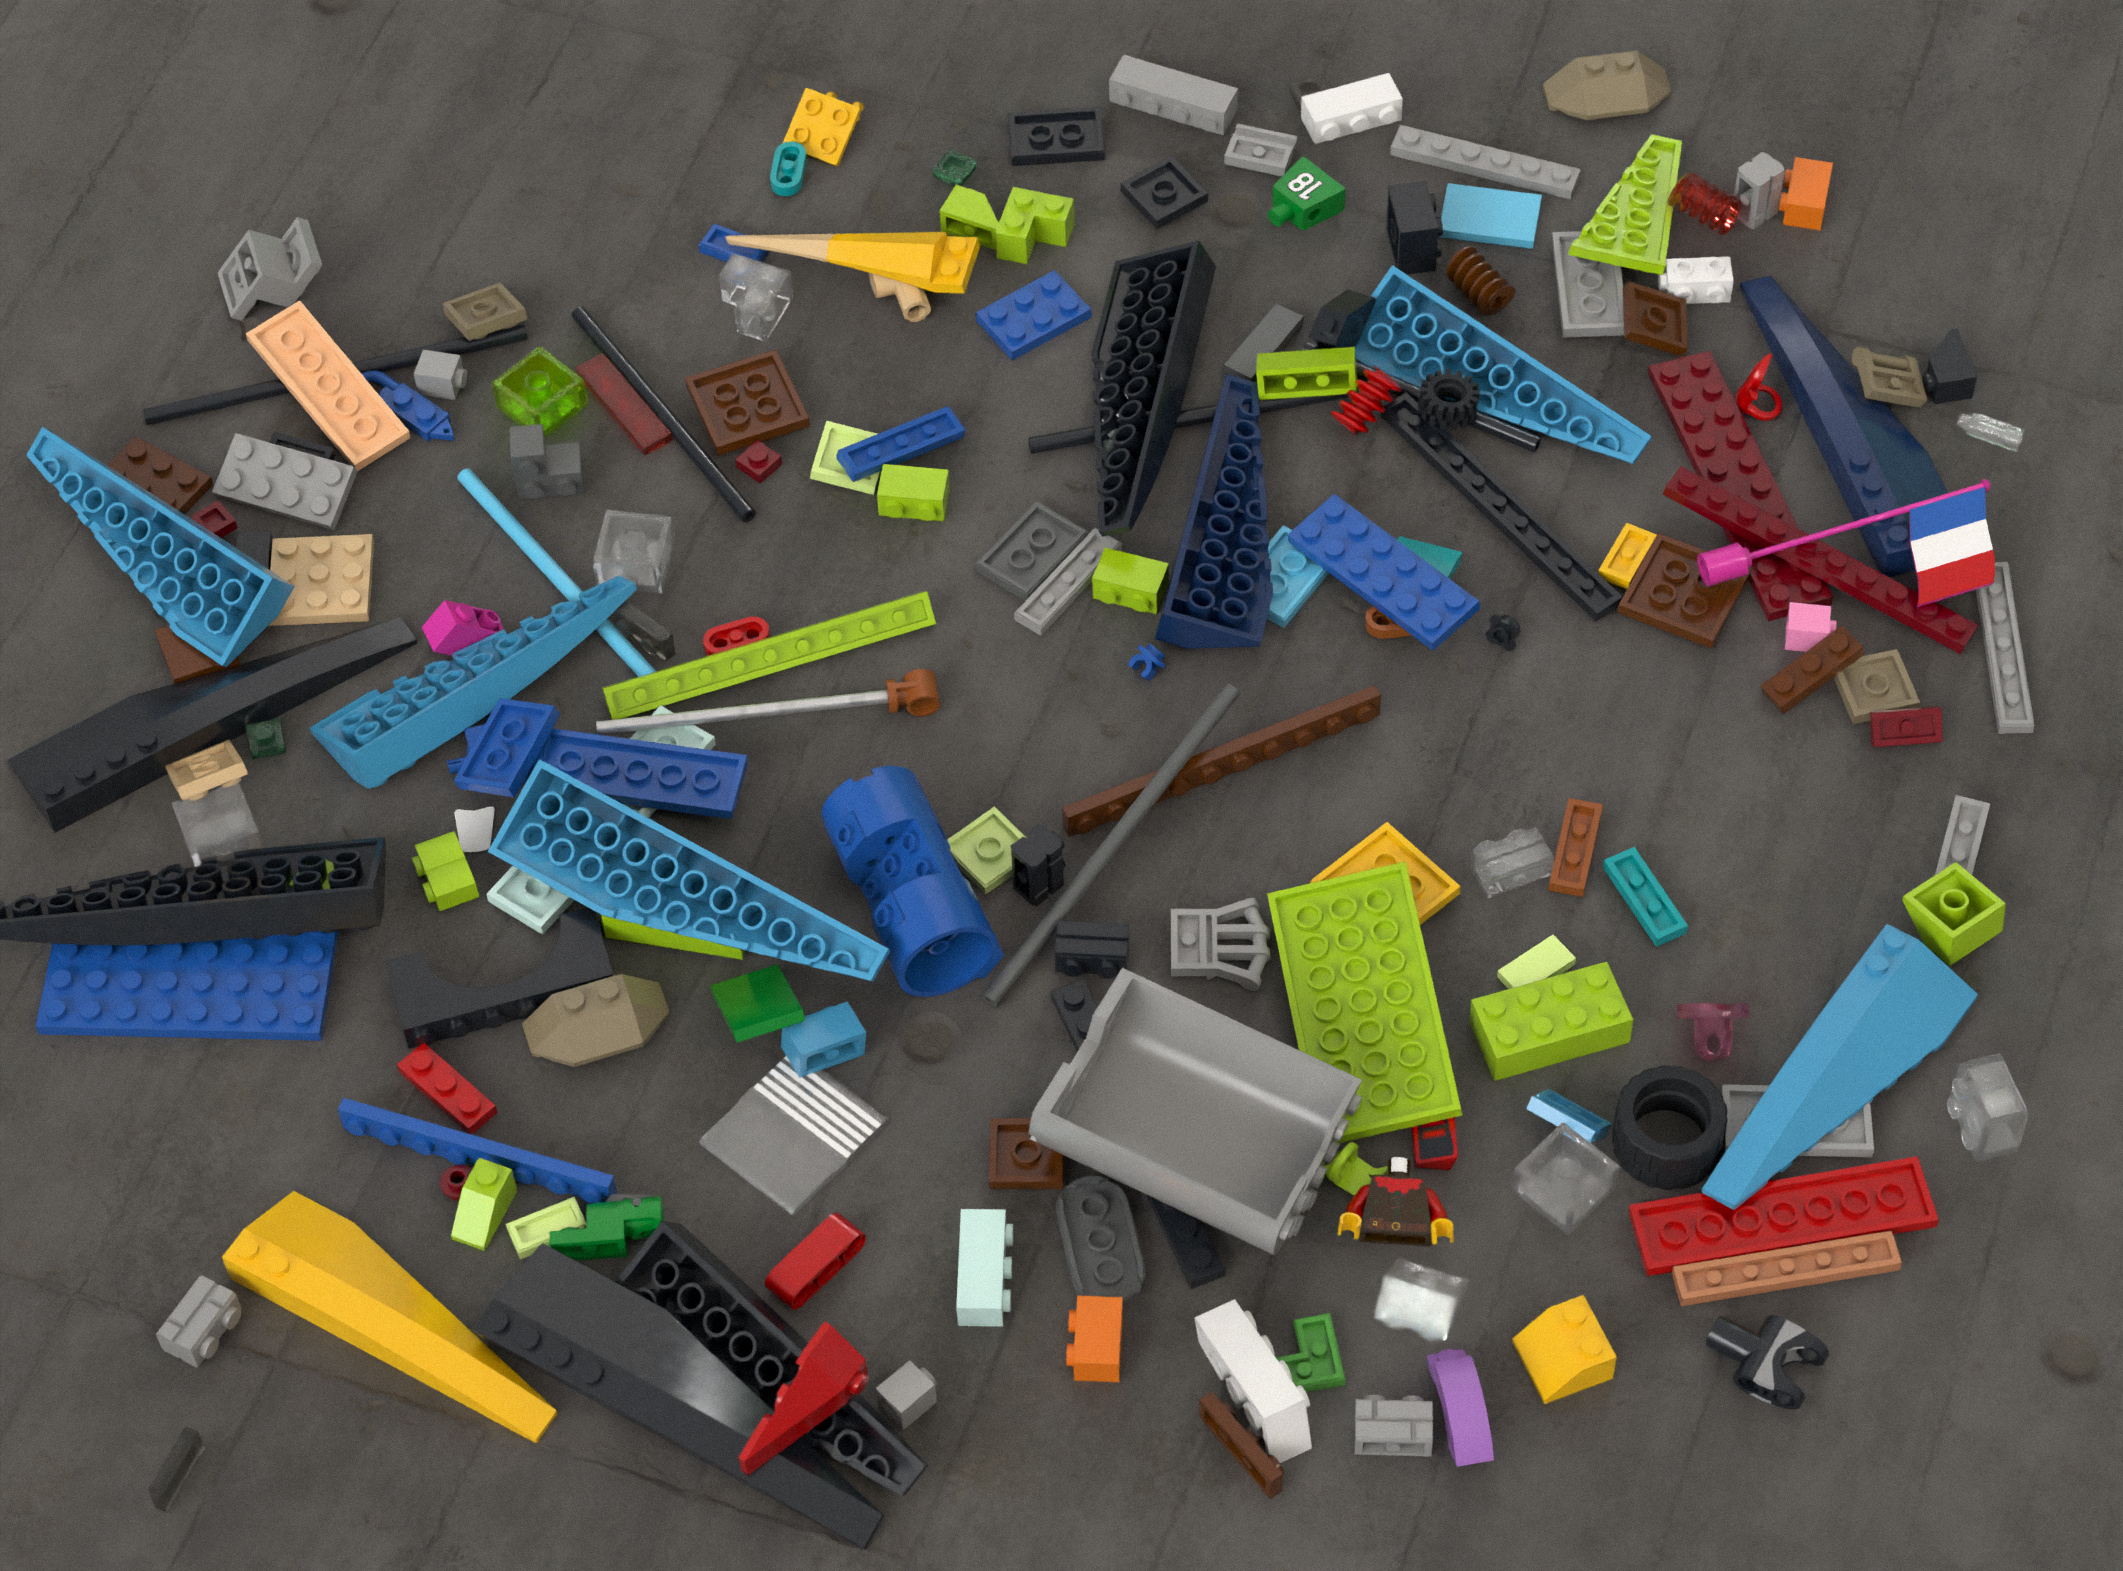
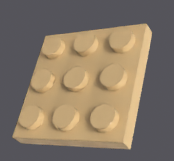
M373 535L273 539L270 570L295 587L281 612L269 626L369 621L374 553Z

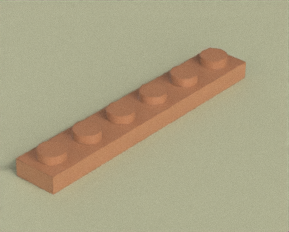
M1892 1231L1673 1266L1672 1277L1680 1305L1687 1306L1899 1271L1902 1261Z

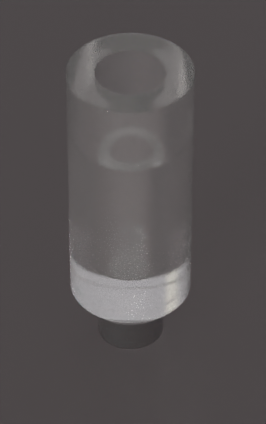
M1974 412L1972 417L1961 413L1957 421V426L1967 429L1966 435L2018 452L2025 435V429Z

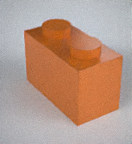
M1795 157L1793 170L1786 169L1783 188H1788L1789 191L1788 193L1782 192L1779 211L1785 212L1783 225L1821 231L1833 163Z
M1077 1296L1076 1310H1069L1068 1331L1075 1333L1074 1343H1067L1066 1366H1073L1074 1381L1119 1382L1123 1324L1122 1297Z

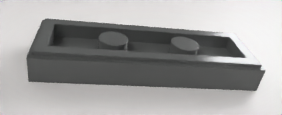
M1276 303L1226 361L1224 373L1254 382L1257 379V354L1280 352L1303 325L1304 316Z

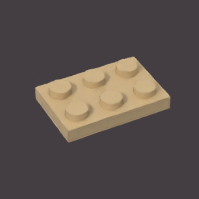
M230 740L165 766L169 778L181 799L188 798L190 801L205 797L209 794V789L219 785L223 788L233 786L242 780V776L248 774L241 757Z

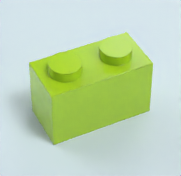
M883 464L877 492L879 516L913 518L924 521H944L950 493L949 470Z
M1104 548L1092 577L1093 599L1107 604H1117L1133 608L1139 612L1157 614L1169 585V563Z

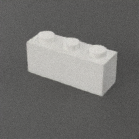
M1386 73L1303 96L1301 119L1314 144L1402 120L1403 98L1390 74Z

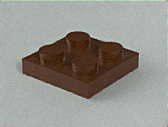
M1628 282L1623 288L1624 339L1682 357L1688 350L1686 299Z
M990 1118L989 1189H1063V1154L1030 1139L1029 1126L1031 1118Z

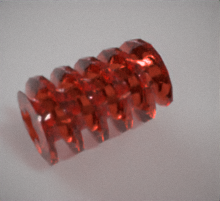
M1694 172L1684 175L1673 187L1668 198V205L1673 207L1678 204V211L1683 213L1689 209L1688 216L1692 219L1699 215V223L1705 224L1709 221L1708 227L1711 230L1719 227L1720 235L1726 234L1733 228L1741 210L1740 199L1730 196L1728 192L1720 190L1718 186L1710 184L1706 179H1700L1699 175Z

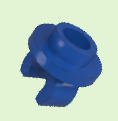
M1151 643L1146 648L1140 644L1137 649L1142 654L1134 655L1128 665L1136 671L1141 664L1146 663V669L1141 673V676L1149 681L1156 674V665L1162 669L1165 668L1166 665L1162 662L1165 655Z

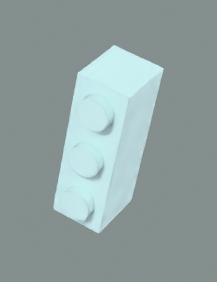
M961 1209L956 1307L958 1326H1003L1004 1312H1011V1290H1004L1005 1279H1012V1257L1006 1256V1246H1013V1224H1006V1210Z

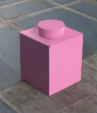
M1790 602L1786 621L1784 650L1807 652L1836 630V621L1830 620L1831 606Z

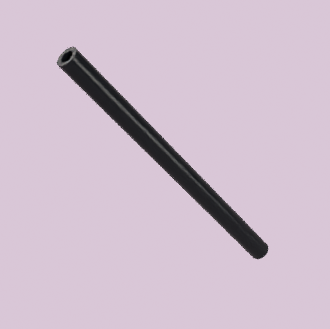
M1307 341L1302 351L1327 348ZM1356 361L1357 379L1367 382L1368 380L1363 373L1364 370L1376 371V369ZM1387 374L1402 389L1400 392L1390 389V393L1397 396L1407 393L1418 403L1421 387ZM1445 397L1439 398L1442 401L1454 403V401ZM1479 411L1476 412V416H1474V420L1471 423L1467 422L1469 426L1534 453L1541 443V437Z

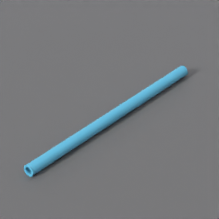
M466 468L458 474V481L568 601H579V594L583 591L471 469ZM608 618L595 629L637 676L656 671Z

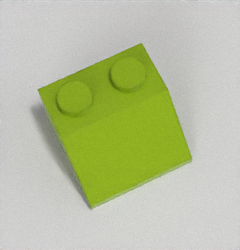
M1957 862L1951 864L1903 896L1902 901L1925 946L1949 966L2003 931L2006 903Z

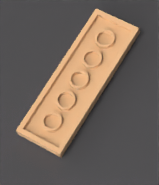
M301 301L296 302L246 333L248 342L348 463L354 466L357 471L411 438L409 430Z

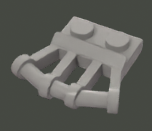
M1247 898L1217 909H1171V976H1207V980L1218 976L1239 983L1244 989L1249 991L1258 990L1262 982L1260 975L1265 964L1271 959V950L1267 947V941L1270 940V928L1264 924L1259 914L1260 906L1255 898ZM1238 917L1246 918L1249 923L1220 924ZM1250 939L1253 945H1217V940ZM1218 960H1250L1251 963L1248 970Z

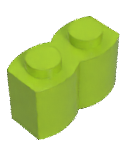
M455 831L414 845L418 856L412 857V861L418 877L425 875L427 882L423 883L422 886L429 904L436 902L439 911L479 897L475 880Z

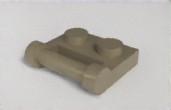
M1863 347L1854 349L1852 364L1858 367L1865 398L1921 408L1927 402L1918 362L1915 357L1904 355L1899 358L1872 353L1868 348Z

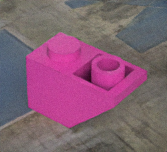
M447 600L441 603L422 626L433 652L451 656L454 652L504 629L501 619L496 612Z

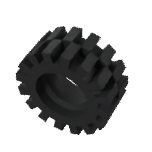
M1446 369L1445 374H1442L1441 370L1435 371V376L1431 373L1427 375L1426 380L1422 381L1418 401L1419 414L1422 413V419L1424 421L1430 419L1429 425L1433 427L1437 423L1440 424V429L1442 430L1446 429V425H1449L1451 430H1457L1458 424L1461 428L1467 426V422L1471 423L1474 420V416H1476L1480 390H1477V383H1471L1472 377L1467 375L1465 378H1462L1463 372L1457 371V374L1454 375L1452 374V369ZM1451 397L1458 400L1459 402L1450 403L1442 401L1439 398Z

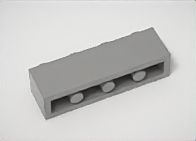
M1123 55L1109 79V101L1148 114L1174 120L1178 123L1204 129L1205 131L1224 135L1238 111V88Z

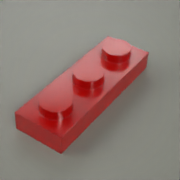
M422 1043L397 1064L398 1072L468 1134L472 1135L497 1114L496 1105L425 1043Z

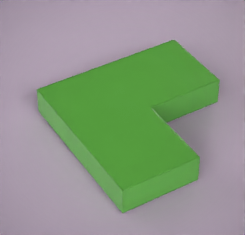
M1330 1313L1293 1320L1300 1353L1276 1357L1278 1362L1283 1360L1287 1364L1294 1385L1296 1387L1301 1385L1305 1392L1346 1385Z

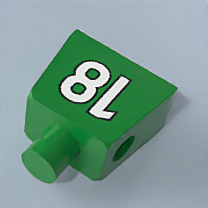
M1303 156L1274 184L1272 194L1273 208L1268 211V218L1276 227L1289 220L1300 230H1307L1345 210L1346 188Z

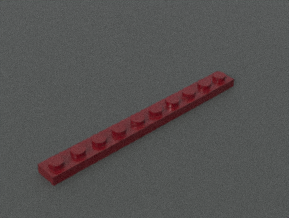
M1682 466L1679 467L1667 483L1663 492L1664 496L1763 549L1809 535ZM1819 539L1772 553L1959 654L1963 652L1977 630L1978 624L1937 602L1917 607L1918 592Z

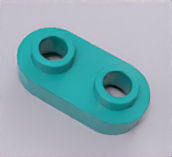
M785 142L775 150L770 182L773 192L777 195L792 196L802 188L807 157L806 150L800 143Z

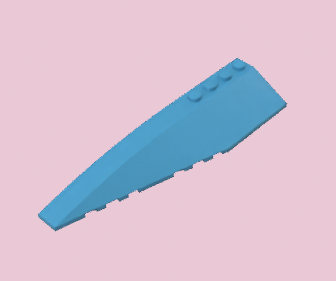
M540 759L488 850L489 853L606 917L872 982L875 980L890 952V949Z

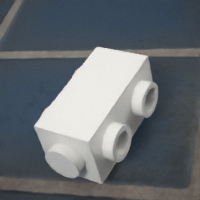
M1730 257L1666 259L1663 275H1658L1659 291L1686 299V304L1731 301L1733 274Z

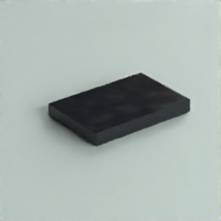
M1101 107L1008 113L1012 166L1105 160Z

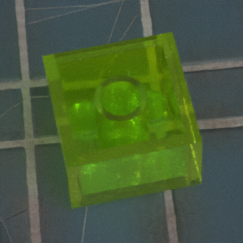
M541 346L537 347L491 382L496 407L520 426L543 424L545 437L588 405L584 379Z

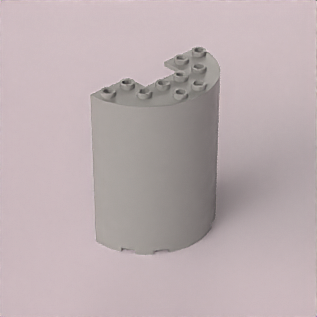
M1122 968L1094 1012L1087 1037L1070 1065L1063 1062L1033 1110L1029 1134L1031 1135L1030 1139L1257 1248L1276 1255L1287 1237L1290 1239L1292 1236L1296 1237L1305 1216L1301 1215V1212H1309L1316 1200L1318 1191L1314 1190V1187L1319 1188L1327 1171V1168L1324 1167L1326 1162L1332 1164L1339 1150L1340 1144L1336 1140H1341L1349 1121L1346 1120L1347 1115L1352 1117L1355 1115L1362 1100V1096L1356 1094L1362 1080Z

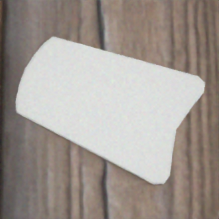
M490 806L475 811L455 810L458 838L463 852H480L490 848L494 807Z

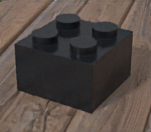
M1426 181L1388 186L1386 231L1395 266L1406 275L1436 271V259L1441 257V244L1438 236L1443 235L1441 217H1435L1434 212L1437 210L1436 198L1434 193L1429 194Z

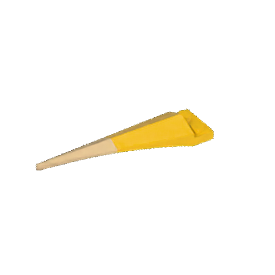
M946 232L725 236L729 245L780 252L829 262L887 277L937 293L965 294L980 248L977 237L947 236Z

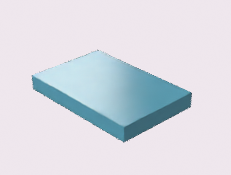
M1448 183L1441 216L1443 235L1438 237L1533 249L1542 195Z
M1284 525L1269 541L1270 544L1268 546L1269 559H1271L1272 570L1270 580L1273 583V596L1267 616L1268 620L1283 628L1286 627L1329 574L1288 542L1287 534L1292 530Z

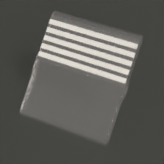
M786 1056L762 1080L753 1085L739 1099V1102L701 1137L698 1144L790 1215H796L833 1177L836 1178L850 1164V1161L888 1124L890 1118L825 1069L799 1078Z

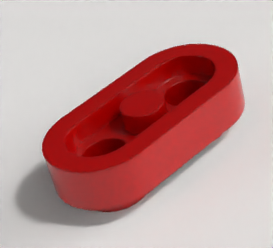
M751 616L713 627L703 637L705 654L707 656L768 638L770 637L769 626L764 619Z

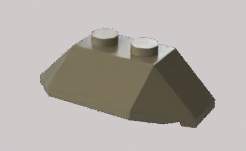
M1637 50L1575 58L1543 83V90L1549 110L1554 112L1561 111L1569 116L1584 120L1648 113L1659 105L1664 98L1667 99L1671 95V88L1665 69Z
M619 974L552 994L522 1023L533 1057H543L556 1063L577 1067L645 1046L658 1030L661 1023L669 1017L670 1013L659 982Z

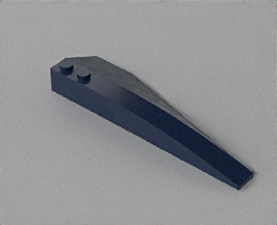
M1229 374L1225 375L1154 638L1156 640L1187 649L1260 647L1273 596V583L1270 580L1272 569L1271 559H1269L1268 554L1270 543L1266 527L1268 517L1265 477L1262 474L1263 453H1261L1260 448L1262 438L1258 422L1260 412L1258 385L1256 382Z

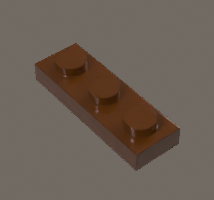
M1841 626L1761 685L1762 692L1785 714L1865 654L1864 647Z
M1212 1391L1199 1399V1417L1269 1499L1282 1492L1284 1470L1281 1464L1273 1455L1267 1456L1259 1447L1260 1442L1250 1428H1243L1239 1424L1230 1404L1225 1400L1220 1401Z

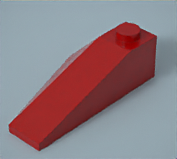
M824 1321L796 1361V1364L800 1366L797 1376L792 1383L787 1385L783 1383L777 1393L778 1398L774 1405V1414L770 1415L768 1413L762 1417L739 1455L738 1459L741 1470L745 1474L749 1475L847 1404L853 1394L859 1395L865 1388L869 1379L866 1359L829 1323Z

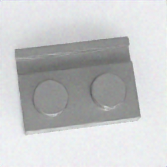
M1237 124L1236 131L1232 135L1224 156V164L1283 176L1288 170L1294 148L1297 146V136Z

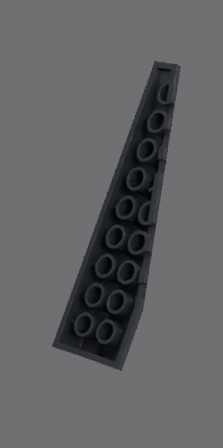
M662 1221L615 1282L666 1309L775 1412L774 1405L778 1398L777 1393L783 1383L786 1385L792 1383L797 1376L800 1366L796 1364V1361L808 1342L682 1224ZM853 1394L847 1404L801 1436L810 1446L817 1447L831 1455L832 1458L861 1471L863 1475L904 1496L928 1467L923 1459L860 1394Z

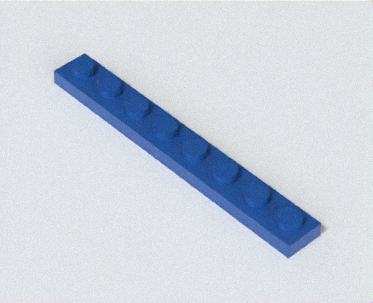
M343 1098L338 1108L343 1128L357 1136L365 1134L379 1138L388 1145L395 1146L400 1144L410 1147L422 1155L434 1154L441 1156L456 1165L468 1164L474 1166L478 1158H482L512 1169L514 1179L522 1184L530 1185L534 1183L547 1187L556 1194L563 1195L568 1193L579 1196L591 1204L606 1202L611 1194H617L614 1176L347 1098Z

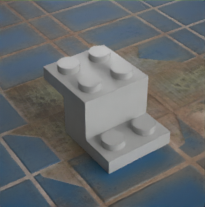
M297 217L282 238L252 230L246 232L218 271V277L231 318L242 321L247 313L254 308L257 300L290 307L304 293L305 288L312 278L319 273L322 266L308 220Z

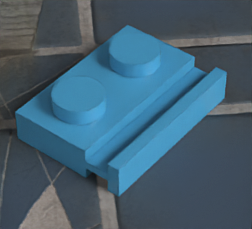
M1551 1089L1542 1091L1537 1096L1533 1095L1526 1108L1588 1144L1605 1137L1612 1125L1611 1122Z

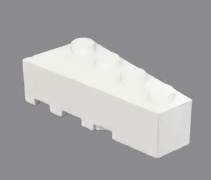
M1234 1299L1195 1317L1199 1344L1220 1380L1226 1379L1231 1399L1237 1409H1244L1247 1420L1250 1423L1249 1428L1255 1433L1258 1440L1261 1438L1265 1440V1454L1267 1456L1273 1455L1279 1463H1282L1312 1449L1306 1410L1310 1406L1309 1398L1301 1385L1296 1387L1292 1382V1375L1287 1364L1283 1360L1278 1362L1266 1335H1259L1252 1314L1248 1310L1243 1312Z

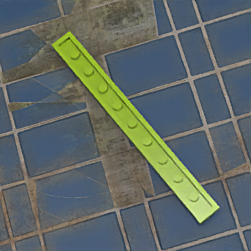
M922 591L602 687L611 720L622 719L658 708L660 705H669L936 624L928 592Z

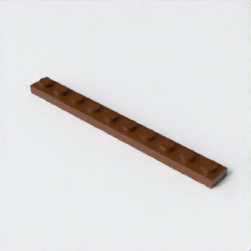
M1373 685L1194 755L1188 760L1154 805L1170 797L1184 795L1189 790L1203 784H1212L1221 777L1236 771H1245L1252 765L1264 760L1275 759L1297 747H1306L1313 741L1325 736L1339 734L1345 728L1358 723L1369 722L1380 715L1381 694L1376 686ZM1158 770L1062 807L1063 828L1068 837L1090 832L1095 827L1109 821L1120 820Z

